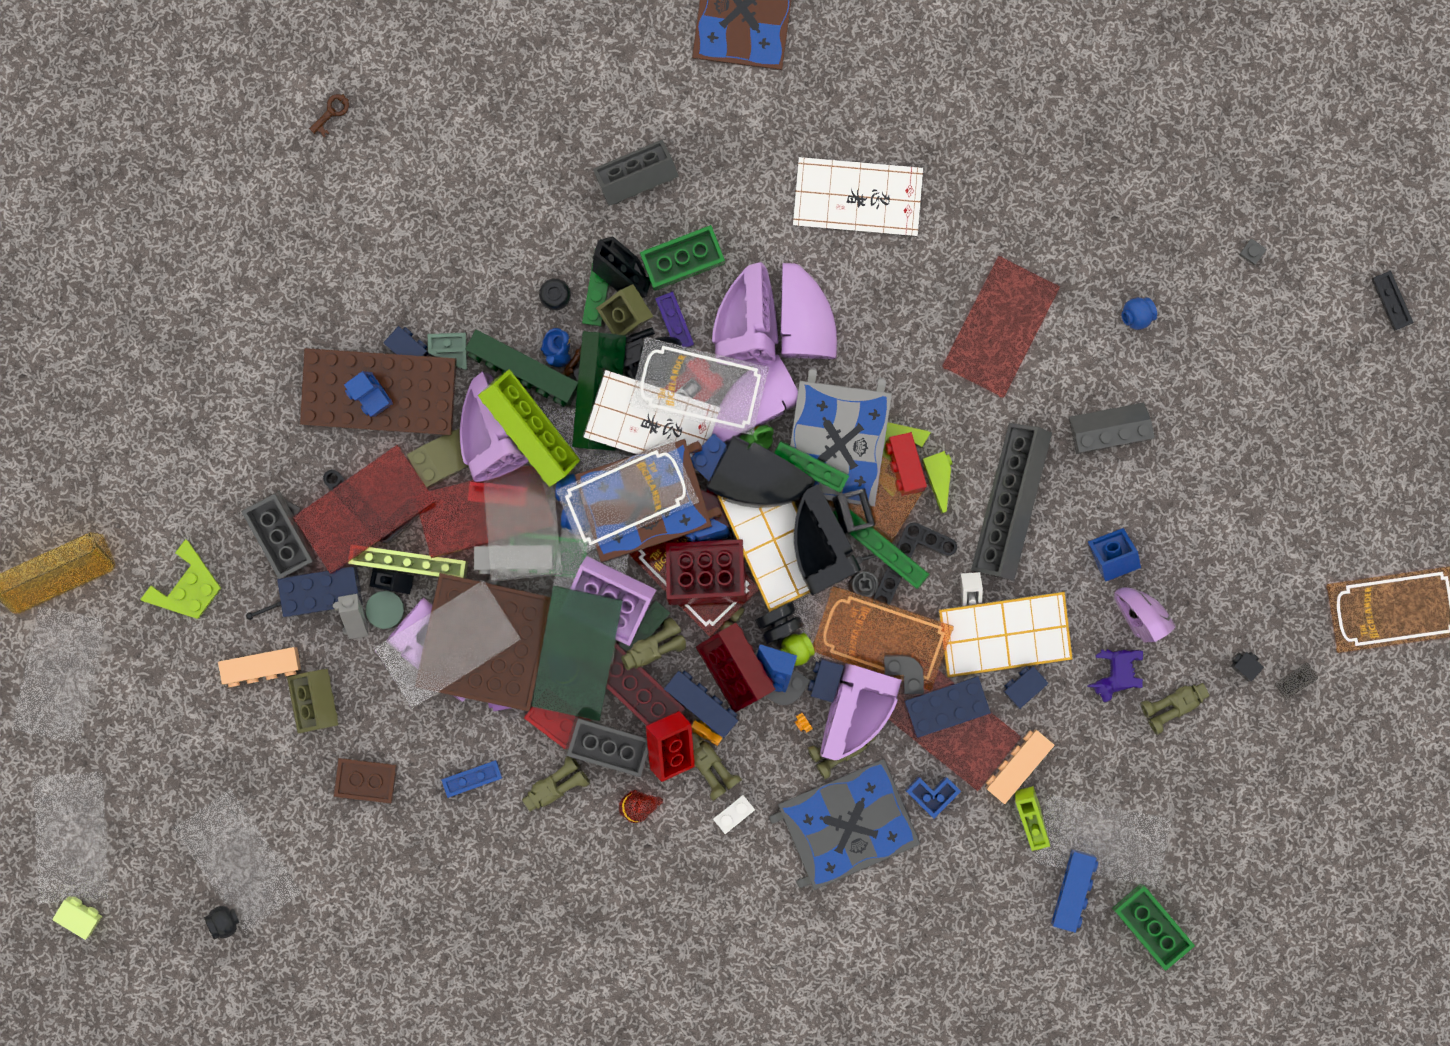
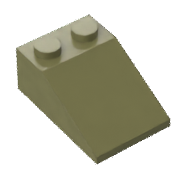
M459 428L452 431V435L439 437L407 454L426 489L432 488L469 467L463 462Z

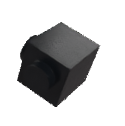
M1252 652L1237 653L1232 659L1233 664L1230 666L1248 682H1252L1264 668L1258 662L1259 658Z

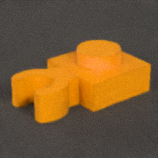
M802 712L795 716L797 718L795 724L800 731L805 730L807 733L813 729Z
M694 721L692 732L718 746L722 737L712 732L703 721Z

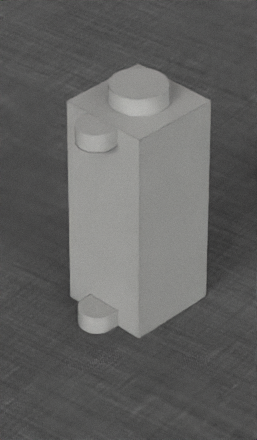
M358 594L338 597V602L333 604V608L336 611L339 610L344 624L343 633L348 635L349 639L368 636V622Z

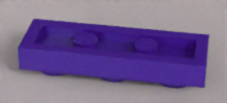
M673 291L655 298L670 337L679 339L683 349L693 346V340Z

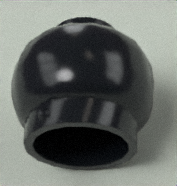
M552 278L542 284L539 290V299L545 308L558 311L568 305L571 299V291L565 281Z
M218 906L212 909L208 916L204 917L214 940L232 936L237 930L236 924L240 923L234 909L229 910L227 906Z

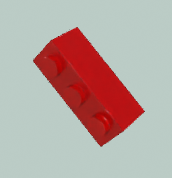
M912 432L889 437L887 444H885L887 455H890L892 460L890 467L892 473H895L897 478L895 480L897 491L901 492V496L924 491L927 485Z

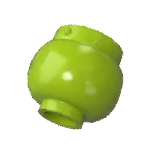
M805 633L791 634L785 637L781 643L780 651L797 655L794 666L805 664L811 656L815 655L814 647Z

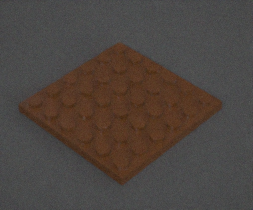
M439 573L414 687L529 711L553 598Z

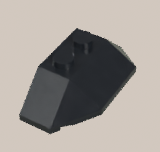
M613 236L598 240L593 255L592 271L617 292L634 284L642 298L647 297L651 282L649 277H646L645 270L638 257Z

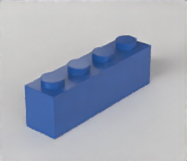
M1074 849L1071 850L1051 921L1053 927L1076 933L1077 928L1081 927L1083 919L1080 917L1082 909H1086L1088 902L1086 894L1087 891H1091L1093 885L1091 876L1098 867V861H1096L1097 858L1094 855Z

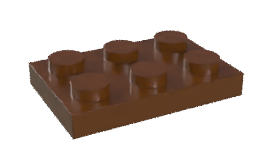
M338 758L334 797L391 804L397 765Z

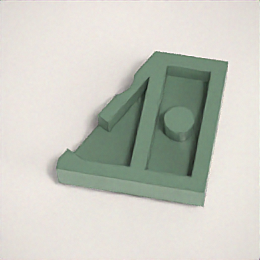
M466 333L427 334L428 353L430 355L443 358H457L456 366L463 370H468L467 351L465 350L467 346Z

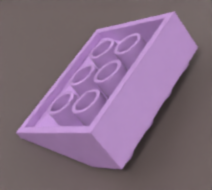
M586 556L580 565L560 613L630 646L654 597L656 589Z

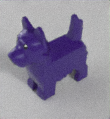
M1106 649V651L1101 650L1100 653L1095 655L1096 658L1110 660V676L1087 685V687L1094 688L1095 693L1102 697L1103 702L1110 701L1114 692L1132 687L1143 688V679L1134 677L1135 672L1133 671L1135 668H1132L1133 664L1131 663L1133 660H1143L1142 650H1118L1113 652Z

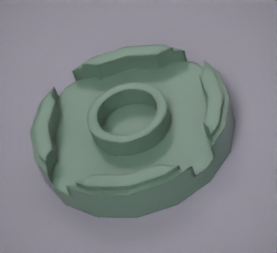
M379 591L373 594L367 601L365 608L366 616L375 627L381 629L392 628L398 625L403 618L404 603L393 592Z

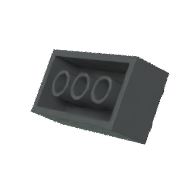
M280 490L241 511L278 579L306 566L317 558Z
M575 716L564 754L582 761L641 777L648 754L647 737Z

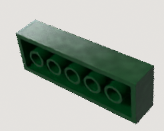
M475 329L465 348L468 352V357L479 364L483 361L487 368L494 372L500 370L502 371L501 374L510 369L523 387L529 390L532 387L535 388L537 394L546 399L548 396L552 397L554 403L565 407V405L570 407L577 394V381Z
M583 331L572 447L616 450V447L584 438L605 371L623 375L625 335Z

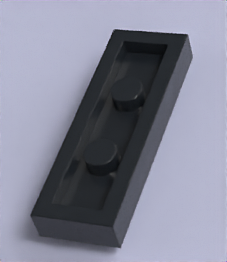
M1391 270L1372 278L1393 330L1396 331L1414 323Z

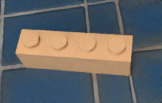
M297 647L218 662L222 685L228 684V687L239 686V682L246 680L247 684L259 682L258 678L266 677V680L278 678L277 674L285 673V677L297 675L296 671L301 670Z
M1031 730L1028 731L1023 737L1024 743L1021 746L1017 745L1010 753L1012 757L1000 764L998 767L1000 771L997 775H991L986 781L987 786L985 789L1003 804H1006L1054 747V744L1037 730L1033 732Z

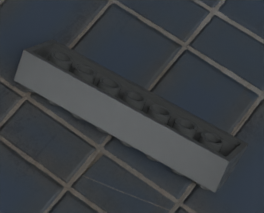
M1009 423L971 571L1001 579L1015 580L1052 432L1040 427Z

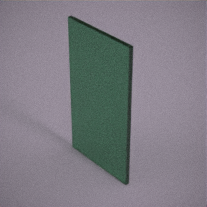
M553 586L532 707L600 721L623 600Z

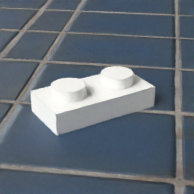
M742 795L713 818V820L726 834L755 811V809L745 796Z

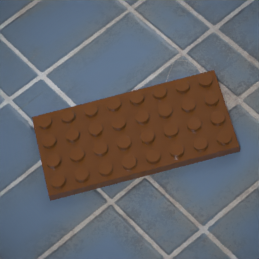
M304 348L300 425L452 435L457 358ZM362 371L372 372L393 402L391 406L375 417L367 416L361 409V402L354 399L351 400L345 392L346 387L344 384Z

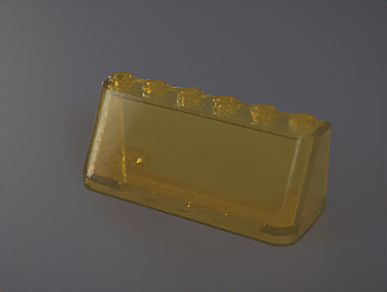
M87 533L0 573V602L10 612L20 614L112 572L115 568V560L103 534Z

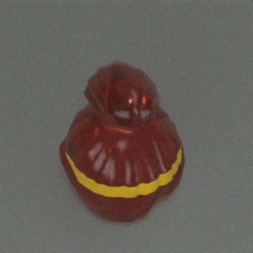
M633 790L621 799L619 812L627 821L639 823L654 812L657 806L663 803V799L659 796H650L638 790Z

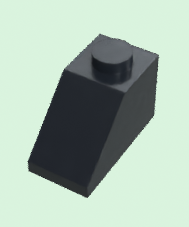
M373 568L369 587L410 595L414 576Z

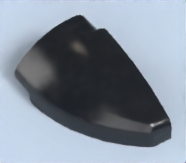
M733 435L728 441L706 489L733 504L754 508H769L786 505L802 499L805 491L813 487L815 480L766 448L756 443H752L750 448H748V442Z
M818 484L807 489L803 494L794 525L795 557L802 578L812 596L861 571L854 555L849 556L853 552L852 547Z

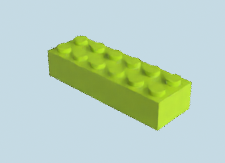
M510 369L493 380L478 394L481 402L489 409L494 419L500 423L506 434L511 437L517 448L525 455L529 463L536 469L542 480L549 487L564 478L579 463V457Z

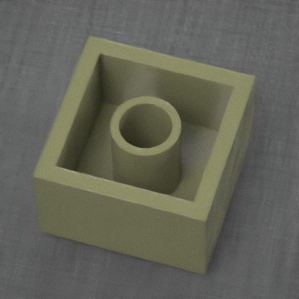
M634 284L621 289L596 308L611 333L627 336L654 317Z

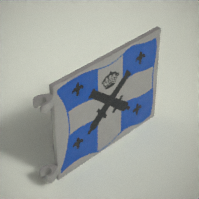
M810 368L808 380H800L790 445L849 474V478L841 493L815 481L813 486L819 485L826 500L833 501L832 498L839 494L865 488L870 506H875L892 393L884 392L886 380L885 378H878L876 391L816 383L817 370ZM859 495L846 499L847 503L862 505Z

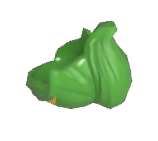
M764 424L751 428L747 434L741 435L739 438L749 443L748 448H750L752 443H756L768 450L773 443L772 436L774 430L772 427Z

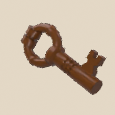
M335 94L329 97L327 111L309 128L314 134L317 131L321 132V135L325 138L324 134H329V132L324 130V123L332 116H342L347 113L349 99L345 98L344 94ZM335 99H338L344 105V108L339 112L331 105Z
M581 346L579 349H576L575 355L561 374L567 377L571 375L576 364L580 361Z

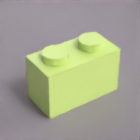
M69 896L63 901L52 920L86 940L90 937L102 916L98 914L99 912L95 908L87 907L82 904L80 899Z

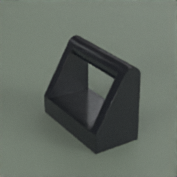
M865 488L839 494L832 498L839 524L845 535L876 526ZM859 495L867 523L854 526L846 499Z

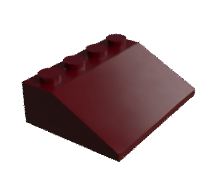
M743 539L666 543V596L669 605L746 602Z
M737 623L730 625L696 646L697 651L733 711L737 712L776 690L773 686V681L767 676L763 669V664L757 659L753 647L747 642L742 628Z

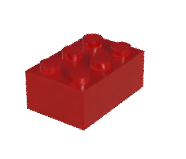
M680 711L646 726L650 770L661 782L695 767L692 726Z

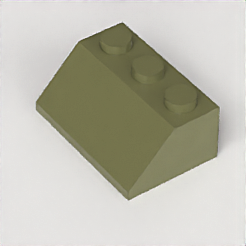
M328 668L287 677L298 734L338 726V715L335 710Z

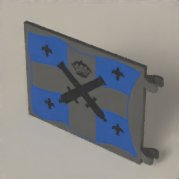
M885 759L779 803L780 812L769 816L771 823H776L782 819L785 820L808 876L796 881L799 888L811 883L814 890L920 845V841Z

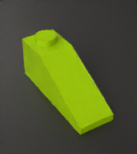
M945 451L921 460L941 514L947 512L951 475L950 465H953L950 455H946Z
M1034 786L1017 790L1015 792V802L1031 850L1050 847Z

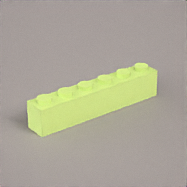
M351 545L348 564L436 577H439V573L466 578L468 561Z

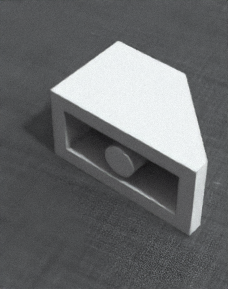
M980 572L961 573L962 607L982 604L983 587Z

